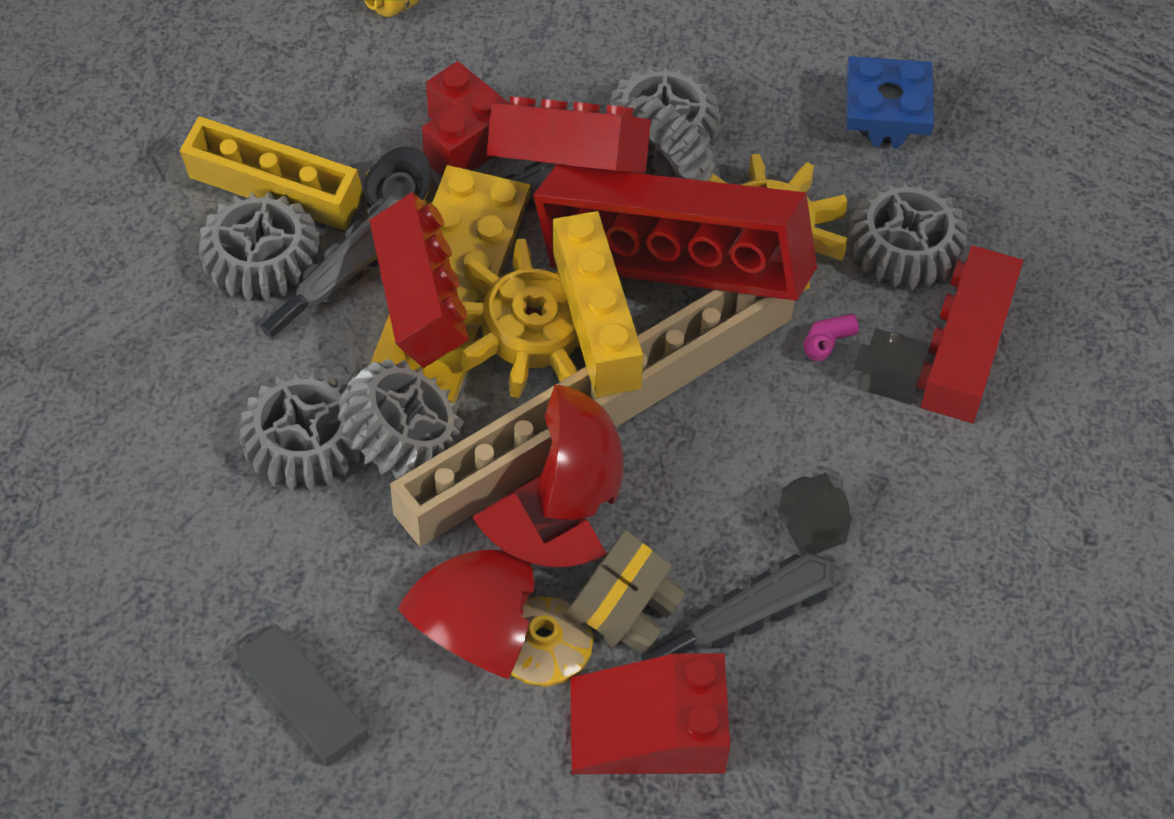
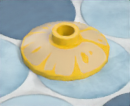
M544 596L526 600L522 608V617L529 621V626L511 676L528 685L549 687L566 683L571 677H575L582 672L591 658L594 637L588 624L583 622L579 626L563 616L570 607V603L560 598ZM547 629L553 633L548 637H540L535 632Z

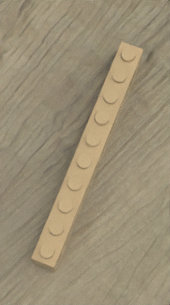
M713 290L638 335L643 352L642 389L595 398L587 367H584L558 384L576 389L591 397L606 410L615 426L618 427L791 321L795 301ZM554 386L390 483L393 515L419 547L429 543L543 472L552 445V439L544 415Z

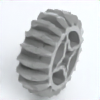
M648 66L644 75L633 71L629 80L620 79L617 90H612L609 98V105L620 106L631 97L638 99L642 95L647 96L650 100L657 97L665 106L672 104L676 112L681 115L686 114V119L692 125L699 126L698 133L709 140L706 145L708 148L710 144H714L718 126L720 125L717 95L711 94L709 84H699L697 74L686 77L682 68L673 73L668 72L666 66H664L662 71L654 72Z
M644 95L638 99L631 97L627 102H623L620 105L622 107L634 108L633 117L651 119L646 172L640 174L708 181L712 177L711 173L716 166L712 160L714 156L713 151L706 147L709 140L698 133L699 126L692 125L686 119V114L681 115L676 112L672 104L668 106L663 105L662 101L657 97L650 100Z
M904 180L898 188H894L886 182L881 192L871 189L866 199H860L854 214L850 218L848 242L849 247L853 248L854 261L862 262L863 273L875 271L877 283L887 278L892 280L894 289L902 282L907 283L913 291L918 282L930 288L936 279L945 281L950 271H954L957 260L961 261L962 255L966 251L968 243L966 241L968 233L967 223L962 221V209L953 208L952 197L939 198L938 188L928 192L923 190L921 182L915 188L908 187ZM885 223L884 227L876 229L878 226ZM936 241L940 242L937 245L929 248L931 246V243Z
M252 191L249 198L245 200H240L234 195L231 206L219 203L217 214L207 215L206 226L200 228V247H198V252L203 270L208 278H212L217 289L226 288L231 298L243 292L248 302L254 295L260 294L268 301L270 293L278 292L285 297L287 286L298 288V285L302 282V273L311 264L318 263V245L320 242L314 220L311 218V214L305 213L301 203L291 205L286 195L278 200H275L270 191L263 198H257Z
M388 358L379 364L372 362L369 366L364 367L359 374L356 373L347 384L348 387L341 395L339 401L341 408L337 418L344 423L341 434L353 439L351 450H360L365 455L364 464L374 462L379 466L380 475L387 471H392L395 478L398 479L462 440L463 435L460 431L464 421L456 416L459 405L449 402L448 395L450 390H441L436 385L437 377L429 379L423 375L422 367L411 370L405 360L395 365Z
M295 370L292 380L285 382L277 375L274 382L275 387L270 388L261 385L258 392L259 397H248L247 411L241 412L240 444L244 447L243 453L248 464H253L254 471L259 477L268 475L269 481L274 487L283 480H286L287 487L291 491L294 490L298 483H305L306 487L312 492L315 481L323 480L327 485L331 486L333 473L346 477L349 471L348 463L358 464L361 457L360 450H351L353 439L341 434L344 423L337 418L341 408L339 401L348 385L345 384L338 387L333 375L324 381H320L319 375L314 370L308 379H301V376Z

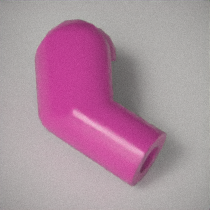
M851 313L814 322L803 342L806 355L814 361H823L832 353L836 340L858 335L859 327L855 315Z

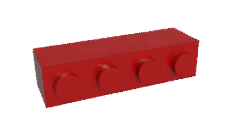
M510 96L509 105L491 104L487 155L614 171L646 172L651 119L633 117L634 108L607 105L606 114H601L600 105L574 102L573 111L567 110L568 102L541 99V108L535 107L536 99Z
M411 192L369 221L395 343L424 369L469 340L464 322L468 315L458 297L456 288L460 286L457 275L451 268L449 257L452 256V251L443 237L441 229L445 225L444 219L432 203L425 204L418 196Z
M971 245L967 261L957 260L950 286L957 287L956 295L946 294L939 319L947 321L945 329L935 328L928 353L936 355L933 364L924 362L918 380L917 388L925 390L920 408L974 424L1024 261L1023 259Z

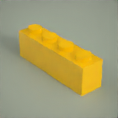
M198 116L179 150L191 179L249 198L251 191L257 198H263L269 191L275 200L286 195L291 205L301 203L305 213L311 214V218L314 221L343 231L348 229L364 197L358 169Z
M595 211L553 219V255L595 398L642 389L643 352L599 212Z

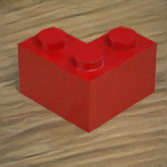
M456 61L426 81L428 117L432 120L422 126L423 153L428 158L431 168L442 177L447 165L473 171L494 157L487 155L491 104L509 105L507 100L463 64Z

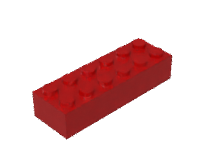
M557 164L533 194L550 266L557 268L553 255V219L598 211L619 277L797 301L817 269L806 192Z

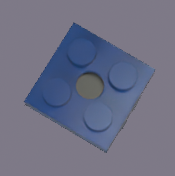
M848 57L846 75V130H859L863 136L870 139L874 147H879L881 143H891L892 148H898L907 140L910 134L932 135L934 126L932 62Z

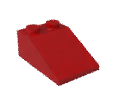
M725 653L670 654L570 678L572 775L726 774L730 752Z

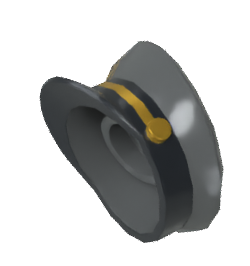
M404 146L392 149L380 157L375 165L366 172L362 205L367 215V210L379 198L387 199L391 195L405 197L411 192L418 196L425 204L432 203L438 186L431 177V166L426 155L419 149Z

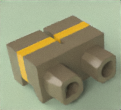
M625 529L563 616L579 626L585 622L603 634L605 642L612 648L621 640L635 650L644 653L653 644L662 630L661 626L641 613L646 604L668 618L679 605L686 592L666 576L672 565Z

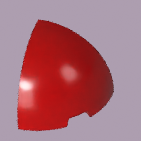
M555 384L544 415L552 439V445L539 481L537 494L545 518L580 519L591 517L596 514L600 504L607 501L613 505L619 496L624 471L623 449L620 436L612 418L599 403L576 389Z
M542 473L512 490L503 498L486 506L473 516L478 527L495 545L508 554L532 564L548 567H569L596 560L607 554L586 518L551 519L544 517L537 494Z
M479 550L465 553L442 562L422 576L405 595L398 609L413 626L437 644L462 659L508 680L521 652L529 626V621L522 617V608L529 594L534 591L531 563L520 560L504 550Z

